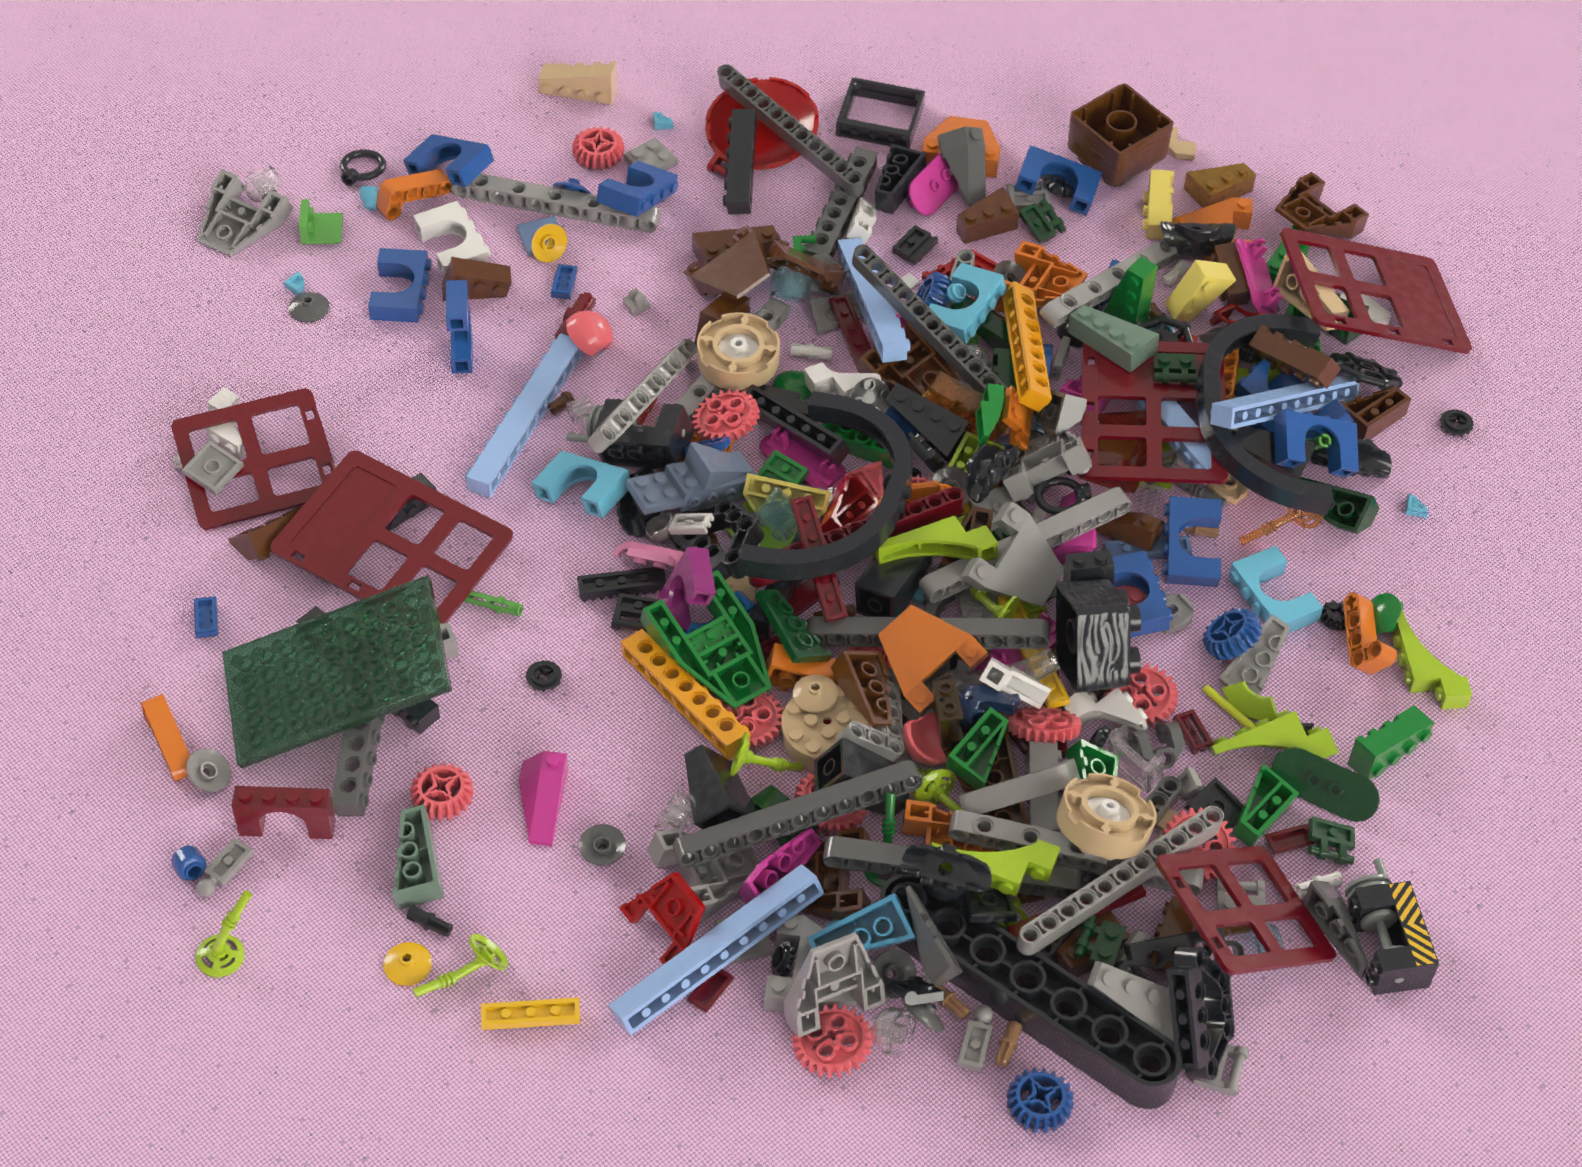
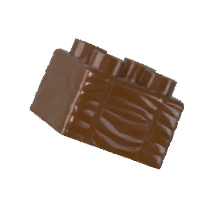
M1122 83L1071 112L1067 145L1069 150L1077 156L1082 164L1101 171V177H1103L1104 182L1110 186L1117 187L1123 185L1125 181L1144 170L1151 169L1154 164L1166 157L1174 122L1132 87Z

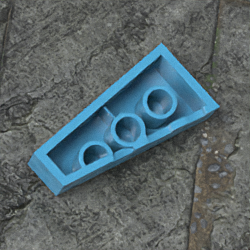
M894 893L807 937L813 949L855 932L866 951L916 940L915 930L899 897Z

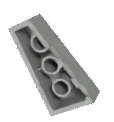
M1029 742L1025 755V764H1027L1026 774L1061 762L1062 752L1057 750V742L1056 744L1052 742H1047L1046 744L1043 742ZM1058 791L1027 800V802H1030L1027 809L1028 825L1058 832L1060 828L1057 823L1056 814L1062 794H1058Z
M1095 961L1087 984L1174 1042L1169 988L1103 962Z

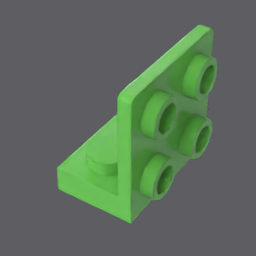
M301 199L299 218L301 244H340L342 241L343 213H314V207H310L309 199Z

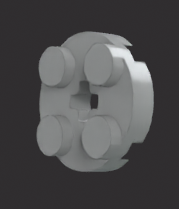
M1165 592L1166 606L1176 612L1173 614V620H1170L1169 630L1163 632L1172 634L1174 631H1180L1189 626L1193 617V605L1186 596L1180 593L1174 595L1170 594V592Z

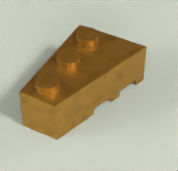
M1245 163L1189 171L1186 173L1183 189L1204 208L1229 198H1239L1252 192L1256 174Z

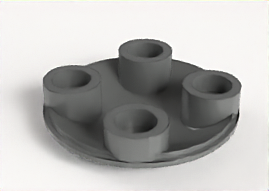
M868 377L855 385L851 398L870 404L885 412L888 409L886 399L891 391L884 381L875 377Z

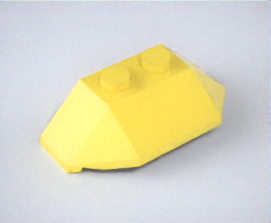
M747 473L743 495L760 521L797 529L790 500L812 495L818 518H820L827 512L831 492Z

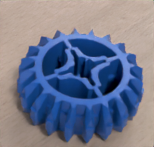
M933 272L923 281L916 295L928 307L931 303L944 307L949 299L947 288L952 284V281L942 273Z
M1239 607L1237 610L1232 608L1229 612L1224 611V614L1221 616L1217 615L1218 618L1211 620V625L1207 626V631L1203 633L1204 638L1202 641L1207 652L1212 657H1215L1216 660L1226 661L1227 659L1233 660L1236 656L1239 658L1241 654L1247 653L1249 648H1254L1253 644L1259 641L1258 637L1261 636L1260 630L1262 627L1258 621L1259 619L1252 611Z
M1035 1067L1031 1073L1025 1069L1022 1076L1017 1074L1014 1082L1011 1081L1009 1084V1090L1006 1094V1106L1010 1109V1117H1016L1015 1122L1017 1125L1025 1123V1131L1029 1127H1033L1034 1133H1037L1040 1128L1046 1134L1049 1127L1056 1131L1058 1125L1063 1126L1066 1119H1069L1071 1116V1109L1074 1106L1072 1101L1073 1092L1069 1091V1083H1063V1076L1055 1077V1070L1049 1074L1046 1073L1045 1067L1041 1072H1038ZM1028 1089L1029 1096L1026 1097V1100L1021 1101L1020 1095ZM1058 1099L1060 1105L1056 1110L1052 1111L1051 1104H1053L1054 1100Z

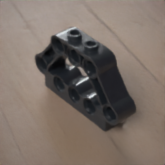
M730 499L722 500L718 504L692 512H682L681 514L712 513L714 520L710 521L711 526L707 528V534L723 529H732L735 535L728 552L725 554L719 544H713L710 537L706 536L707 534H669L668 536L677 550L684 552L687 547L706 548L709 550L712 572L719 570L725 580L730 576L735 579L744 578L745 576L739 575L738 557L744 544L758 546L764 539V532L759 526V518L753 512L749 513L742 504L737 505Z
M1223 927L1216 928L1226 945L1232 948L1233 955L1243 956V946L1237 941L1225 940ZM1194 930L1124 944L1126 959L1118 961L1114 967L1123 970L1126 966H1129L1131 974L1151 981L1141 972L1140 967L1145 966L1147 968L1159 969L1166 962L1174 964L1172 950L1176 946L1195 947L1198 942H1201L1209 957L1212 955V951L1199 932ZM1212 940V941L1214 942V944L1216 945V947H1217L1218 949H1220V948L1218 947V945L1216 944V942H1215L1214 940ZM1152 951H1155L1157 954V961L1154 964L1149 961V954Z
M1180 946L1174 954V967L1167 969L1175 1051L1179 1055L1181 1054V1069H1185V1074L1189 1079L1215 1080L1225 1050L1235 1033L1230 975L1225 973L1208 956L1204 947Z

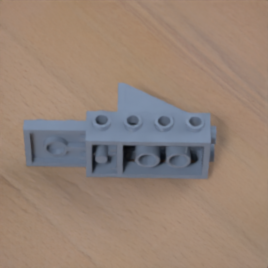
M692 442L684 462L666 465L663 472L629 478L626 480L625 486L644 515L677 508L682 513L709 507L725 499L732 501L746 499L743 495L747 473L757 474L739 450L725 452Z

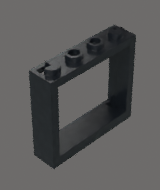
M852 77L836 121V136L885 146L894 144L910 149L924 108L925 91ZM855 96L916 107L909 130L848 119Z

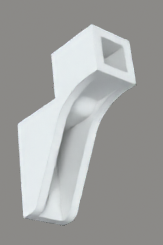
M823 362L804 368L805 385L811 393L813 391L823 393L835 392L836 395L851 398L853 388L862 379L875 377L882 380L880 375L876 373H837L828 369Z
M225 387L207 402L209 411L241 404L240 396ZM234 422L206 428L208 441H212L238 459L244 457L245 452L242 447V439Z
M994 658L990 659L979 679L997 691H1004L1011 695L1019 694L1021 700L1038 709L1041 708L1051 691V688L1013 666L1010 668Z
M1119 688L1114 689L1100 701L1097 700L1092 692L1075 693L1069 697L1070 704L1062 706L1064 711L1069 710L1070 714H1076V717H1080L1081 726L1094 719H1105L1133 730H1146L1148 728L1146 723L1147 715L1140 707L1136 709L1132 705L1134 702L1132 697L1126 691L1122 693Z

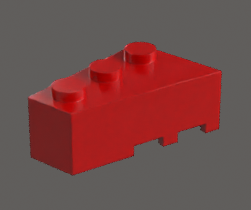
M852 471L839 483L820 524L823 533L864 519L877 507L878 500Z

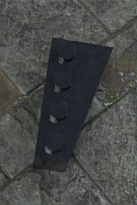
M891 144L890 152L886 157V163L882 168V175L879 177L875 188V210L890 214L897 210L909 194L910 182L926 167V153Z
M896 383L886 399L888 408L907 426L912 428L916 434L918 433L949 464L966 431L969 432L971 430L969 422L899 383Z

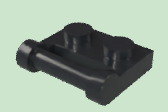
M619 593L612 617L611 629L625 628L638 631L643 629L647 632L641 622L621 619V616L640 619L643 609L659 601V599Z
M911 976L908 980L895 981L892 978H887L883 981L885 992L897 995L907 1005L944 1001V991L935 987L933 983L929 984L920 976Z

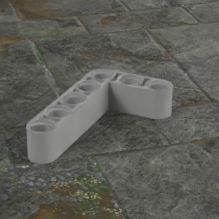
M888 668L886 679L887 685L890 688L888 701L891 702L892 725L873 726L871 728L857 721H852L837 735L836 741L844 737L894 762L904 752L900 685L893 669Z
M1071 758L1055 763L1048 768L967 792L958 797L962 810L983 814L1065 789L1073 778L1077 777L1078 780H1081L1075 760Z

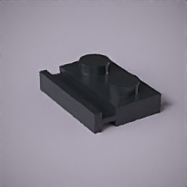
M914 225L892 247V253L907 261L911 260L916 265L938 243V237H933L930 232Z

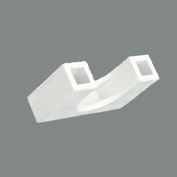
M458 201L413 215L415 230L422 242L448 234L457 235L464 239V242L459 246L436 253L437 267L443 277H445L451 257L489 262V257H491L489 247L487 245L484 246L481 234L479 232L476 233L473 221L468 219L465 208H461Z

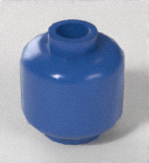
M187 845L181 847L172 856V867L178 876L185 881L198 879L206 869L205 858L198 848Z

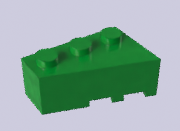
M990 707L948 755L945 766L976 790L984 788L1009 720Z
M1263 763L1255 777L1233 835L1248 847L1254 846L1292 806L1299 792Z

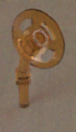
M1287 507L1288 514L1274 521L1271 519L1270 523L1265 522V525L1261 524L1260 528L1239 539L1242 545H1245L1263 535L1268 536V533L1272 534L1273 530L1276 532L1277 528L1291 521H1294L1303 528L1312 529L1322 522L1324 515L1296 509L1292 511L1291 508ZM1311 519L1314 520V522L1311 524L1304 523L1310 521Z

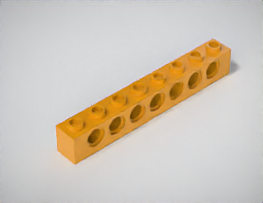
M1014 281L1007 288L1002 298L1019 403L1040 412L1050 403L1052 396L1034 291Z
M643 629L620 641L622 656L728 761L735 757L744 732L749 734V748L751 747V733L745 725H741L735 715L723 707L719 699H714L704 685L701 686L693 676L680 667Z

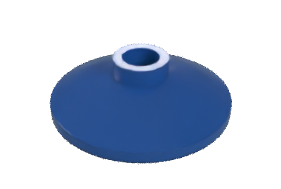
M569 178L568 182L563 181L553 184L555 188L591 194L587 188L579 185V180Z

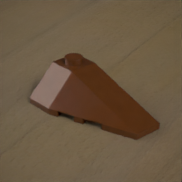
M303 505L282 514L283 517L279 516L264 522L265 526L260 525L229 538L228 541L248 560L257 558L258 561L269 558L272 541Z
M1127 512L1095 529L1097 533L1151 551L1163 534L1165 522L1144 513Z
M843 650L831 666L838 686L871 726H891V702L888 701L890 688L887 685L886 679L888 668L881 652Z

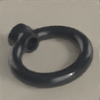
M368 149L352 151L346 154L340 162L341 179L348 186L354 185L356 181L375 179L386 169L385 158L380 153ZM359 157H370L379 163L375 170L368 173H358L354 168L348 169V163Z
M1053 477L1043 481L1035 491L1037 505L1044 512L1051 515L1061 513L1092 498L1089 483L1079 484L1077 481L1066 477ZM1052 486H1067L1075 491L1077 500L1074 504L1067 507H1055L1049 505L1044 500L1043 493Z

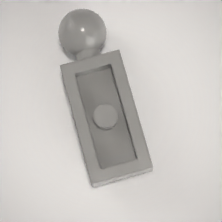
M234 838L204 870L207 878L201 879L197 883V893L201 897H210L215 892L216 883L224 887L253 856V848Z
M987 1005L978 1006L974 1011L976 1021L969 1020L957 1067L979 1073L982 1071L993 1029L992 1025H988L993 1019V1011Z

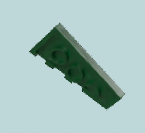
M777 589L758 590L755 597L793 663L829 661L833 654L828 649L824 650L821 647V640L816 634L811 635L806 629L807 624L802 618L800 619L792 613L794 609Z

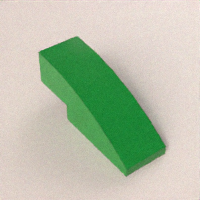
M987 384L982 394V400L975 412L978 447L986 444L1000 417L1004 401V385Z

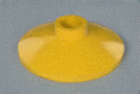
M546 224L540 227L535 232L531 241L533 255L545 263L558 260L567 248V234L562 227L556 224Z
M404 942L388 951L384 958L383 968L387 978L393 983L401 986H411L420 983L428 976L432 968V958L424 946L414 942ZM406 958H410V959H411L410 961H407V962L403 961V960L406 959Z

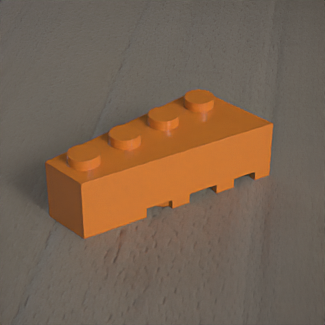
M775 643L765 663L771 685L779 687V691L788 692V688L794 689L795 684L808 675H823L837 684L831 666L836 661L833 658L829 661L793 663L784 646Z

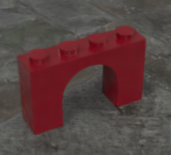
M235 785L231 807L239 836L263 837L266 814L283 812L301 818L306 823L309 838L333 839L336 818L330 789Z

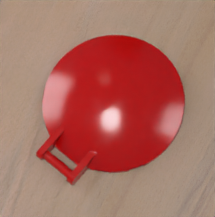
M758 77L748 79L813 134L817 135L819 128L818 109L806 90L782 78L769 77V79L758 80ZM723 91L712 102L706 115V137L710 147L715 152V155L707 164V170L728 177L725 174V167L720 165L722 161L729 163V160L726 158V148H730V144L727 142V133L731 132L728 119L732 117V109L746 108L727 92ZM757 118L754 170L780 167L801 156L800 153Z

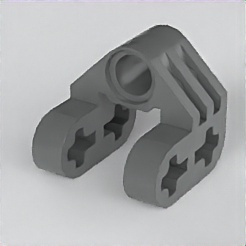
M1164 721L1155 725V732L1159 742L1166 743L1167 747L1152 749L1149 735L1144 729L1124 733V741L1128 751L1135 752L1137 758L1157 769L1173 767L1185 746L1182 730L1177 721ZM1161 753L1166 757L1164 764H1161L1159 761Z

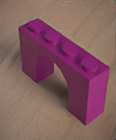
M687 547L657 597L659 600L662 599L684 633L691 625L689 604L708 606L716 593L709 550L699 547Z

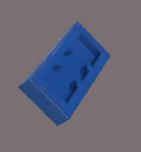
M558 264L551 289V297L571 300L578 266Z
M725 436L695 443L718 450H725L731 444L730 437ZM689 446L684 450L685 455H687Z
M216 596L194 599L196 638L219 636Z

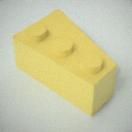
M1151 169L1148 189L1143 192V203H1146V205H1143V217H1146V219H1143L1142 230H1146V239H1164L1160 222H1172V194L1174 189L1172 183L1174 171Z
M1195 260L1171 293L1165 305L1173 319L1190 322L1229 288L1236 279L1227 264Z

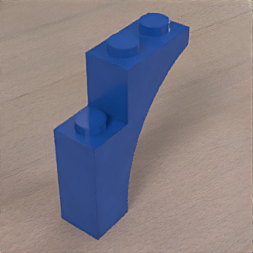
M1265 359L1259 365L1255 363L1248 371L1250 375L1248 377L1243 376L1237 382L1238 389L1235 395L1242 397L1269 391L1267 380L1270 363ZM1274 419L1247 426L1274 432Z

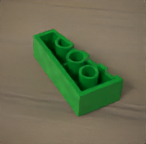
M1142 256L1126 270L1103 312L1132 324L1148 321L1158 266Z
M829 423L821 424L845 440L851 450L849 454L873 463L881 460L882 466L893 470L894 466L890 456L871 437L845 426Z
M1414 705L1396 715L1392 723L1389 720L1384 722L1378 731L1375 728L1368 731L1366 738L1362 736L1357 737L1347 764L1358 774L1369 780L1373 777L1377 778L1385 771L1386 767L1389 765L1394 766L1398 763L1401 756L1405 753L1407 755L1412 753L1420 742L1425 743L1432 736L1431 731L1434 722Z
M1080 739L1066 750V758H1074L1081 780L1087 779L1090 773L1107 774L1117 777L1119 756L1083 739Z

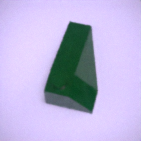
M966 295L961 303H953L950 307L952 309H963L972 305L976 300ZM991 310L986 316L984 323H981L976 330V333L993 350L994 348L1010 349L1006 318Z
M1300 477L1301 480L1330 485L1327 483ZM1331 485L1333 502L1326 515H1317L1336 528L1359 534L1371 527L1380 509L1375 497Z

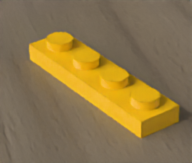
M579 997L481 1004L482 1030L580 1024Z

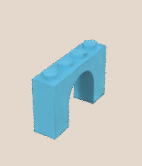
M961 263L951 276L952 282L962 284L967 294L976 297L977 300L969 307L963 309H949L932 303L929 305V308L967 344L970 338L975 335L981 323H984L989 312L995 308L999 298L1005 294L1006 284L1002 274Z
M560 451L531 484L537 499L554 503L571 485L585 480L595 481L581 497L586 514L604 518L628 491L625 484L630 476L628 470L622 467L578 456L574 453Z
M1276 545L1233 562L1229 572V580L1238 588L1242 598L1247 600L1252 607L1253 613L1264 624L1273 614L1290 626L1289 633L1320 620L1323 607L1312 592L1289 601H1278L1268 597L1261 590L1260 584L1284 574L1287 560Z

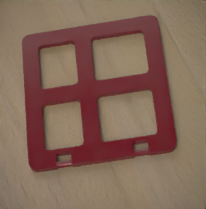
M307 388L180 418L173 421L171 425L182 468L195 456L189 436L190 432L229 422H236L239 428L247 458L241 460L244 466L232 479L246 475L253 476L259 500L213 512L210 509L205 488L185 475L198 524L204 530L304 505L320 486L277 496L273 492L268 471L270 469L313 459L316 462L322 483L330 475H324L322 467L329 465L331 472L335 469L334 460L313 393ZM297 406L300 409L309 443L263 454L252 418L257 415ZM313 411L314 419L307 420L305 412Z
M1251 846L1159 855L1155 860L1156 867L1173 889L1177 900L1202 939L1210 947L1214 958L1225 973L1238 975L1332 962L1336 958V951L1266 848ZM1251 863L1260 864L1285 903L1254 905L1228 866ZM1211 868L1237 908L1213 911L1204 910L1179 870ZM1295 919L1299 922L1314 946L1284 950L1265 922ZM1248 925L1266 953L1235 956L1216 928ZM1212 940H1214V941L1216 942V944L1218 945V947H1219L1220 949H1218V948L1216 947V945L1214 944V942H1213Z

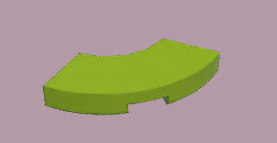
M1245 681L1222 687L1228 701L1242 714L1257 720L1266 718L1268 720L1277 719L1275 714H1278L1272 696L1263 697L1255 694L1248 688Z

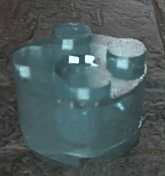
M778 267V270L772 272L769 297L776 295L777 300L799 302V298H804V302H808L810 300L812 278L799 272H791L787 267Z

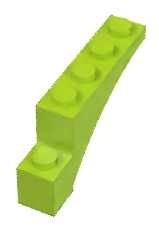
M952 516L887 539L875 551V556L879 564L916 556H948L967 560L980 557L987 562L998 558V541L986 525L966 532L957 518Z
M1402 609L1400 617L1396 622V628L1392 632L1393 646L1398 650V663L1403 668V680L1408 685L1409 692L1434 691L1435 699L1439 701L1441 709L1467 708L1472 697L1467 676L1462 677L1452 671L1422 645L1412 631Z
M1288 709L1275 714L1277 718L1268 722L1266 718L1254 723L1256 728L1249 731L1244 727L1235 731V736L1227 739L1226 736L1213 740L1214 745L1209 747L1212 756L1230 750L1249 747H1269L1283 750L1296 747L1305 749L1323 758L1337 754L1339 751L1328 727L1322 730L1320 726L1307 731L1309 734L1307 736L1296 711L1289 713Z
M1038 839L1037 843L1013 850L975 852L956 849V851L971 855L988 864L992 874L990 887L1004 894L1017 896L1025 874L1036 880L1049 881L1061 847ZM932 842L931 844L935 847H942V845ZM945 862L939 866V869L943 868L950 872L953 871L950 863Z

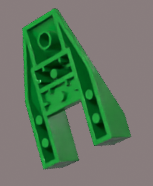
M719 570L712 572L716 593L709 605L706 606L715 620L686 635L661 599L643 609L640 621L651 638L680 667L732 709H736L771 690L772 685L754 622Z

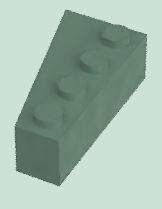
M1086 305L1080 306L1069 315L1068 333L1128 372H1132L1158 351V333Z
M423 804L401 810L398 836L399 847L396 854L397 867L394 873L395 885L392 892V897L398 910L445 898L431 821L426 807Z

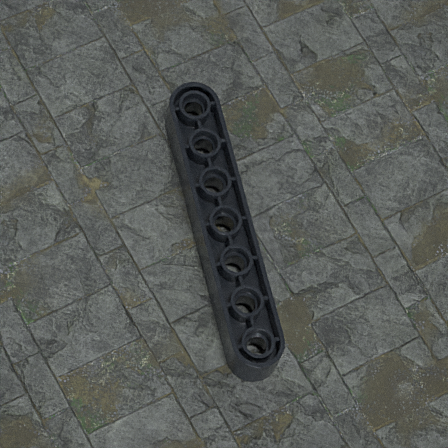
M907 873L896 874L884 883L880 893V900L893 893L896 894L912 926L913 921L906 887L910 885L915 890L963 971L949 980V982L983 1005L989 1006L992 1011L1008 1022L1016 1021L1020 1023L1023 1027V1032L1131 1105L1142 1109H1154L1163 1106L1171 1099L1182 1066L1181 1054L1179 1055L1175 1051L1172 1040L1041 953L1036 952L1032 955L1022 954L1017 948L1018 938L996 923H970L961 900L939 901L925 890L924 885L920 883L921 879ZM917 940L896 944L897 947L921 962ZM1144 1069H1149V1070H1152L1153 1072H1148V1071H1145Z

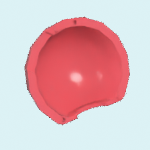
M590 310L579 311L566 320V329L569 337L581 351L590 357L596 355L602 349H608L613 343L612 328L607 319L597 312Z
M929 712L915 721L913 719L904 724V749L914 761L930 766H937L947 762V758L940 746L934 712Z

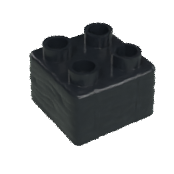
M1108 579L1056 582V654L1058 666L1076 693L1128 686L1130 684V674H1139L1141 670L1139 650L1137 647H1131V632H1139L1141 629V614L1138 605H1129L1126 590L1116 589Z

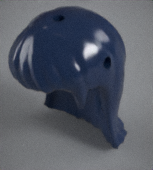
M986 684L969 685L963 689L959 696L963 719L960 721L965 727L972 728L982 717L981 714H985V711L990 707L997 712L1014 715L1020 704L1019 694H1005Z

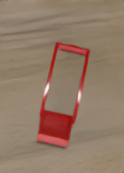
M1231 303L1214 311V315L1209 322L1212 326L1220 322L1230 325L1236 322L1229 319L1234 310L1248 317L1266 313H1251Z

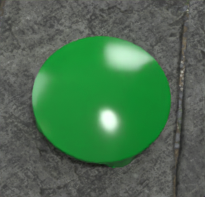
M797 370L785 371L774 379L773 387L800 393V400H804L812 394L805 385L804 372Z
M1379 594L1371 599L1374 608L1376 634L1383 632L1391 633L1396 628V622L1403 609V603L1393 594Z

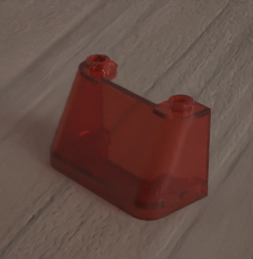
M1146 411L1100 413L1098 423L1143 426L1146 425ZM1100 439L1098 440L1097 463L1103 466L1145 467L1147 465L1146 442ZM1092 452L1090 458H1094V453H1093V452ZM1075 474L1081 480L1109 489L1119 487L1125 494L1135 493L1140 481L1088 480L1083 478L1082 475Z

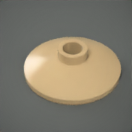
M823 675L803 677L795 684L793 689L795 704L801 710L808 713L825 712L831 709L838 699L836 684L830 678Z

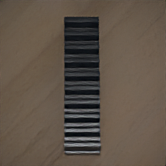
M656 567L577 576L579 597L583 602H586L587 598L594 601L596 597L603 600L605 596L612 599L613 595L618 597L619 593H634V595L638 596L639 592L646 595L648 591H651L652 594H655L657 590L661 592L666 583L664 569Z

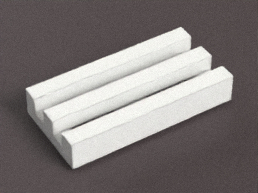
M712 513L675 514L667 530L671 535L707 534V528H710V521L714 520V516Z

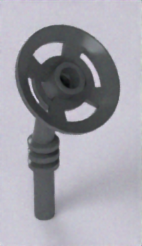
M1167 451L1162 453V466L1174 468L1178 460L1176 452ZM1145 482V483L1148 484V485H1152V484H1155V483H1157V482ZM1173 483L1188 491L1189 495H1193V497L1222 500V507L1226 504L1227 499L1206 491L1205 487L1201 488L1200 485L1197 486L1195 483Z

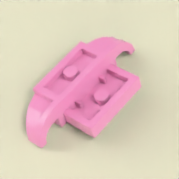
M627 541L620 544L613 555L621 558L622 554L627 552V556L634 563L645 565L646 562L653 563V567L666 569V566L675 568L684 552Z

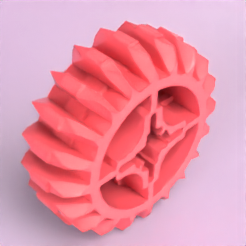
M594 126L593 129L586 128V131H580V134L576 135L572 144V152L576 162H579L580 166H586L587 169L593 168L594 171L596 169L603 171V168L610 169L611 165L616 166L617 162H621L624 154V142L620 134H617L616 130L611 131L610 127L603 129L602 126L600 128Z
M442 762L441 766L433 763L432 768L429 769L425 766L424 773L418 772L417 778L413 779L410 788L411 801L415 806L424 804L431 821L435 817H438L440 821H442L443 817L451 820L453 814L459 817L461 814L460 810L466 811L467 805L471 804L474 794L473 783L467 771L463 772L461 766L455 768L453 763L449 766H446L444 762ZM459 790L458 794L452 798L456 791Z

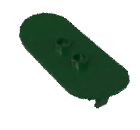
M1296 747L1287 748L1278 753L1272 762L1271 770L1299 792L1297 797L1346 820L1354 822L1366 821L1378 810L1380 802L1379 791L1372 781L1312 752Z

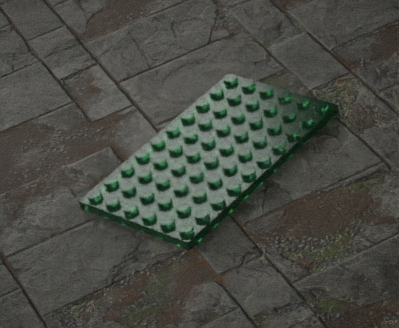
M428 575L222 652L236 761L240 768L250 766L452 691L432 581Z

